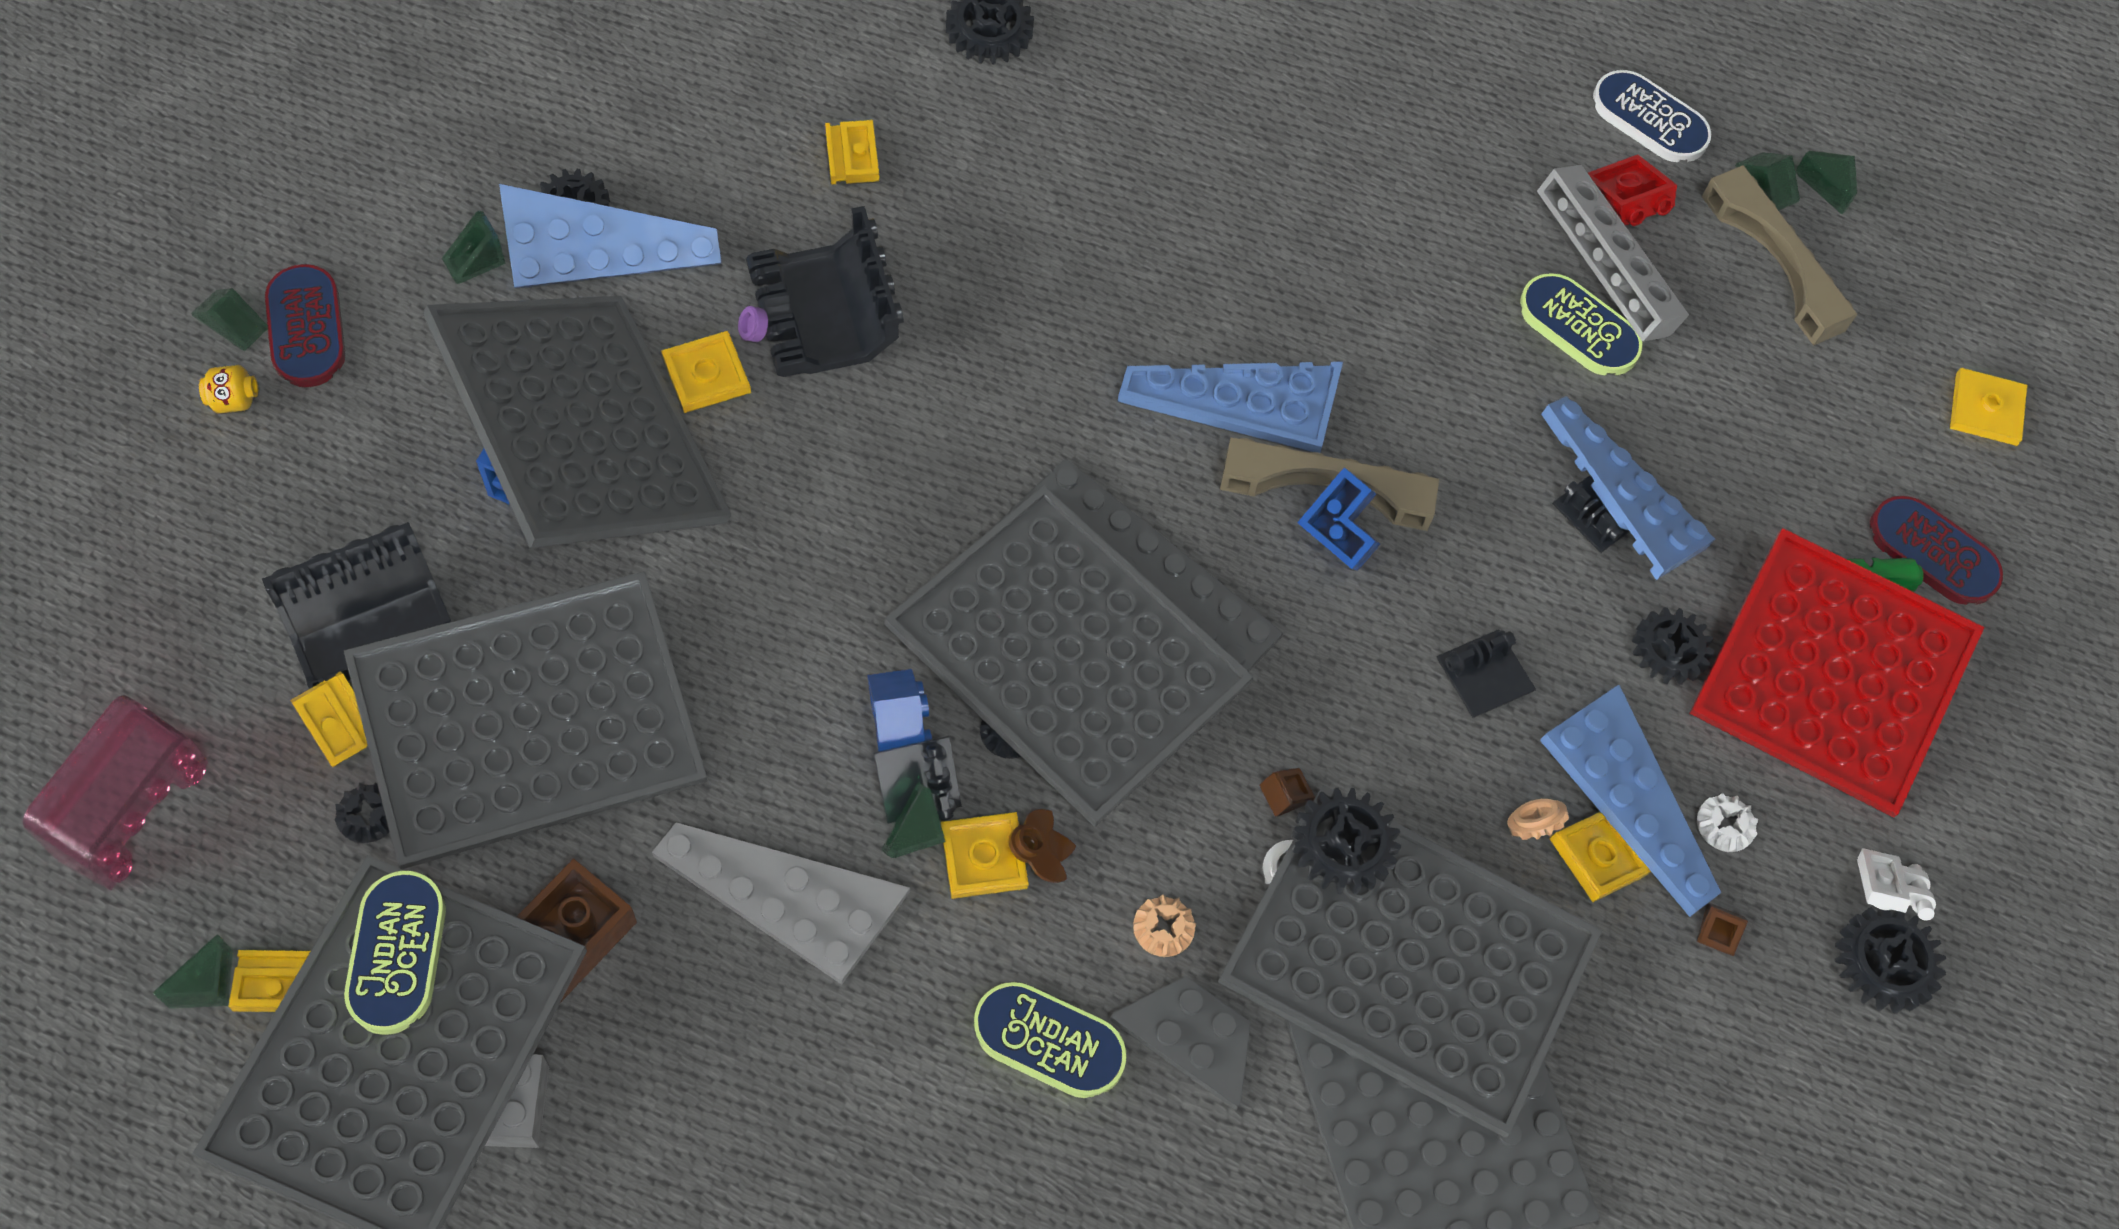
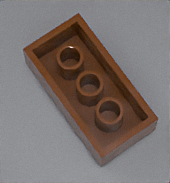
M574 858L516 916L521 920L586 947L587 953L561 1002L637 923L632 907Z

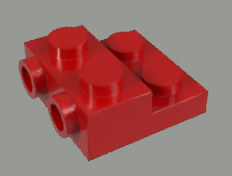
M1638 154L1588 172L1624 225L1631 224L1632 226H1637L1646 217L1656 214L1664 216L1675 207L1677 184Z

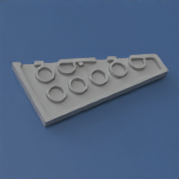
M677 822L652 851L654 858L841 985L910 893V887Z

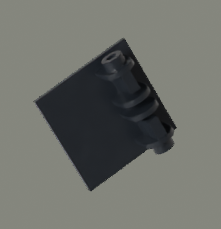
M1589 475L1578 484L1575 481L1571 482L1564 489L1566 493L1552 504L1602 553L1630 531L1618 526L1591 487L1594 479Z
M1498 629L1436 657L1472 718L1536 691L1535 686L1512 651V645L1516 644V639L1511 631L1505 632Z
M949 736L874 753L888 824L932 813L937 814L940 820H948L954 816L953 812L956 808L962 807Z

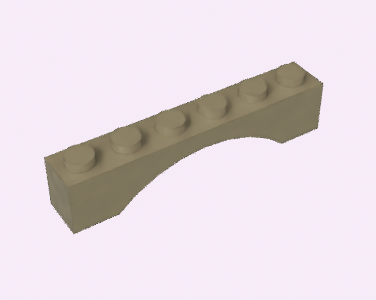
M1744 165L1711 178L1702 198L1719 221L1734 226L1752 236L1777 259L1786 273L1793 290L1795 301L1794 320L1813 346L1846 332L1857 316L1852 304L1842 295L1832 278L1826 274L1816 261L1813 253L1806 248L1796 235L1794 228L1783 218L1774 202L1767 197L1758 185L1757 180L1751 176Z
M1230 437L1220 490L1256 496L1268 490L1287 485L1311 484L1329 486L1345 467L1377 493L1369 504L1380 511L1392 524L1428 531L1435 515L1439 479L1429 477L1424 473H1408L1394 470L1389 466L1362 464L1354 459L1342 460L1324 456L1319 452L1307 453L1292 450L1284 445L1272 446L1257 443L1249 438L1237 439Z

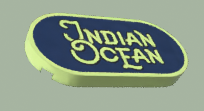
M1553 273L1539 275L1530 280L1525 286L1520 299L1521 312L1525 321L1585 368L1600 375H1607V373L1620 375L1634 367L1642 352V340L1628 320L1571 278Z
M398 871L381 877L367 890L360 904L344 995L345 1004L350 1015L362 1027L372 1033L389 1035L409 1028L410 1024L425 1014L431 1003L446 906L436 884L427 876L418 872Z
M1017 982L1004 983L992 988L981 998L974 1015L976 1037L982 1049L999 1062L1079 1098L1094 1097L1095 1095L1107 1092L1118 1083L1123 1074L1126 1064L1124 1041L1119 1032L1103 1019L1032 986Z

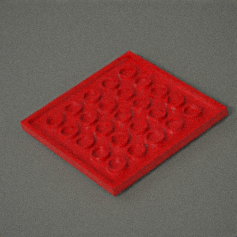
M1782 528L1778 532L1689 714L1894 818L1899 814L1985 627Z

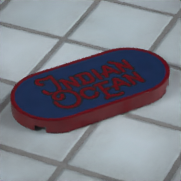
M300 264L285 268L270 280L265 291L271 361L277 374L292 385L298 387L322 385L333 378V373L338 368L340 370L345 362L346 353L339 292L332 276L318 266Z
M1909 496L1891 497L1883 501L1872 514L1870 529L1872 527L1874 533L1873 540L1882 552H1886L1891 558H1913L1917 565L1922 567L1923 582L1947 599L1964 605L1968 603L1981 604L1988 601L2000 589L2003 581V569L1997 556L1983 543L1923 501Z

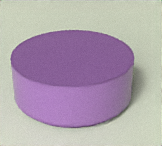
M748 306L739 317V334L745 341L760 342L767 332L768 316L763 308Z

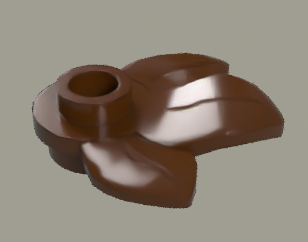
M1037 809L1027 815L1024 825H1020L1011 831L1008 839L1010 850L1018 860L1029 863L1035 874L1041 879L1051 883L1064 882L1067 879V875L1060 862L1069 857L1075 850L1076 845L1064 835L1053 830L1054 816L1051 810Z

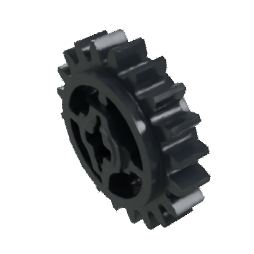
M952 0L951 10L946 12V33L949 34V43H956L957 53L966 50V59L968 60L974 55L978 56L980 64L983 63L985 58H990L991 63L994 65L999 57L1005 62H1009V53L1019 57L1020 48L1028 49L1029 40L1033 39L1034 16L1030 15L1031 7L1023 6L1024 0H960V2ZM971 18L973 26L968 27L966 22ZM1011 21L1014 27L1009 31L1006 25Z
M1337 787L1334 789L1331 799L1324 792H1320L1317 797V804L1308 800L1304 807L1306 813L1299 812L1295 822L1299 826L1294 827L1291 836L1299 841L1295 842L1292 852L1304 854L1300 858L1298 866L1306 867L1310 865L1312 867L1308 876L1309 880L1321 875L1323 877L1321 887L1324 890L1331 882L1336 883L1338 894L1343 892L1346 884L1350 885L1354 895L1359 893L1362 883L1369 890H1372L1376 885V878L1384 882L1389 874L1387 869H1393L1398 861L1393 855L1398 854L1401 844L1393 840L1397 839L1400 829L1388 828L1394 819V815L1387 814L1381 816L1380 812L1384 803L1379 802L1374 806H1370L1371 796L1368 792L1361 800L1356 799L1355 788H1351L1347 797H1343ZM1333 817L1334 824L1332 829L1326 831L1323 836H1316L1318 825L1324 820ZM1375 845V856L1370 861L1360 865L1358 858L1361 855V851L1366 850L1368 846ZM1327 856H1329V857L1335 859L1338 863L1332 861V860H1331L1330 858H1328Z
M1870 907L1862 915L1856 914L1849 920L1850 924H1847L1840 930V934L1844 938L1837 941L1835 947L1844 951V953L1836 957L1835 962L1846 965L1847 969L1839 976L1840 978H1852L1854 980L1848 989L1850 992L1857 991L1858 989L1863 990L1862 1003L1875 998L1878 1011L1884 1009L1888 1004H1890V1008L1895 1014L1904 1009V1006L1909 1012L1913 1011L1920 1004L1924 1005L1933 998L1931 994L1936 993L1942 988L1937 980L1944 977L1946 971L1937 967V965L1946 960V956L1936 954L1933 951L1941 944V941H1929L1927 939V935L1931 932L1932 928L1928 926L1921 930L1918 929L1919 916L1917 915L1906 921L1904 912L1896 911L1891 916L1890 910L1879 909L1876 913ZM1884 933L1893 936V938L1884 939L1879 937L1876 939L1870 934ZM1895 979L1897 981H1901L1903 979L1909 982L1911 985H1893L1888 983L1887 980Z

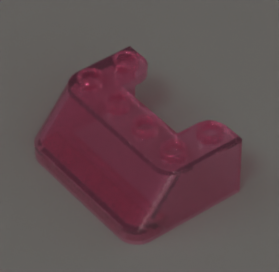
M126 695L119 696L108 706L30 804L23 818V826L58 862L111 891L116 883L124 881L132 870V855L124 846L128 839L141 830L145 823V817L156 803H160L167 796L171 783L181 789L198 784L205 775L206 765L209 762L190 738L138 701Z

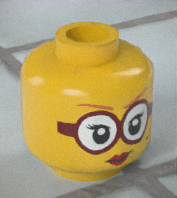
M241 365L210 368L206 372L205 377L200 379L199 392L203 404L209 406L215 413L245 411L252 405L253 397L258 396V383L256 378L249 376L247 370Z

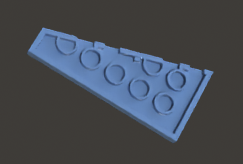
M499 184L515 289L722 264L716 228Z
M1300 362L1299 366L1282 367L1277 363L1223 364V368H1205V364L1192 365L1188 369H1172L1169 365L1127 366L1118 402L1320 453L1343 362H1331L1330 366H1313V362Z
M1565 396L1548 404L1541 415L1561 444L1572 448L1578 456L1574 462L1580 471L1587 470L1592 476L1594 482L1591 487L1618 526L1631 532L1636 540L1632 546L1639 555L1646 554L1654 566L1650 571L1656 580L1706 550L1714 542L1715 538L1708 532L1706 526L1702 522L1695 520L1682 507L1677 498L1669 495L1657 483L1653 475L1644 471L1633 461L1629 452L1619 447L1610 439L1606 431L1587 417L1576 402Z
M1620 685L1599 697L1541 738L1542 744L1689 917L1721 893Z

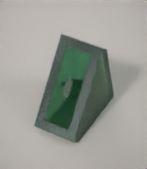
M1808 151L1794 172L1841 215L1846 212L1857 194L1855 156Z
M1762 152L1736 163L1735 166L1737 168L1744 165L1751 176L1757 180L1758 185L1767 197L1774 202L1778 211L1799 202L1800 197L1792 155Z
M479 210L442 257L456 284L506 264L498 235L484 212Z
M233 288L216 290L191 313L197 320L242 351L247 350L268 330V325Z
M917 782L881 849L891 858H897L946 842L931 790Z
M217 934L152 993L169 1009L228 1006L233 950Z

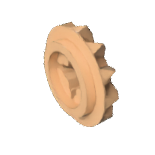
M1537 799L1518 807L1509 816L1507 824L1512 836H1520L1522 840L1535 837L1538 840L1541 836H1551L1554 830L1564 828V823L1569 820L1567 807L1563 802L1551 799Z
M1164 894L1158 898L1147 899L1137 910L1133 922L1134 934L1141 947L1147 952L1160 957L1175 956L1188 948L1194 938L1196 927L1191 909L1182 904L1179 898H1168ZM1157 915L1159 917L1162 916L1165 921L1176 918L1171 927L1172 935L1168 934L1165 929L1153 932L1159 922Z

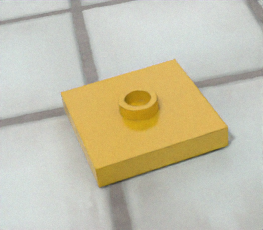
M728 331L661 350L662 358L684 413L751 393L749 381Z
M1960 368L1955 378L1950 429L2018 446L2023 437L2027 385Z
M1017 812L941 822L951 899L1028 889L1029 883L1025 862L1018 860L1013 855L1008 843L1011 831L1019 826Z
M1601 812L1566 827L1549 838L1592 902L1647 876L1651 872Z

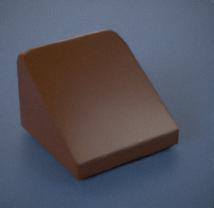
M1300 768L1273 772L1259 785L1275 817L1305 806L1308 800L1313 802L1315 800V796Z
M1708 903L1696 941L1734 956L1748 920L1742 915Z

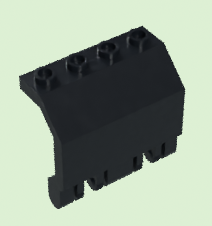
M865 206L851 208L852 229L834 245L790 254L777 249L754 252L747 256L746 263L752 283L755 286L768 285L760 287V289L755 291L758 307L763 308L768 316L767 339L770 342L794 339L776 344L770 350L778 376L787 377L801 373L814 374L870 362L899 338V324L904 323L902 308L899 302H893L892 295H895L893 278L891 274L885 275L883 267L887 266L883 246L877 247L875 239H878L876 222L874 218L868 219Z
M409 522L390 526L381 533L366 539L353 540L343 548L330 553L317 554L310 558L309 561L291 568L278 569L272 575L262 578L265 589L274 603L290 637L309 689L324 680L327 681L334 677L340 671L344 674L347 681L351 679L344 650L452 622Z

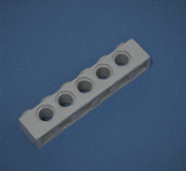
M1576 165L1554 168L1537 190L1538 194L1642 342L1671 336L1689 316L1688 312L1584 167Z

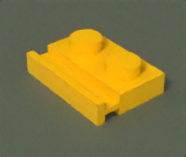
M873 120L840 122V125L830 126V123H825L831 185L836 184V181H846V184L879 181Z
M341 671L327 681L324 680L290 700L332 767L367 747L354 691Z
M238 950V965L234 971L228 1007L234 1012H276L311 951Z

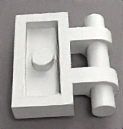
M1864 848L1861 849L1857 862L1867 904L1874 905L1882 910L1892 909L1905 913L1908 906L1911 905L1912 909L1918 913L1920 919L1930 920L1934 917V909L1936 908L1933 893L1929 891L1931 884L1928 874L1922 870L1920 865L1903 866L1898 856Z

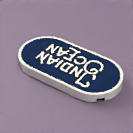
M1627 70L1612 71L1598 81L1593 93V99L1596 102L1595 108L1598 114L1607 122L1668 161L1679 162V160H1687V162H1690L1704 154L1711 140V129L1706 119L1700 113L1636 72Z

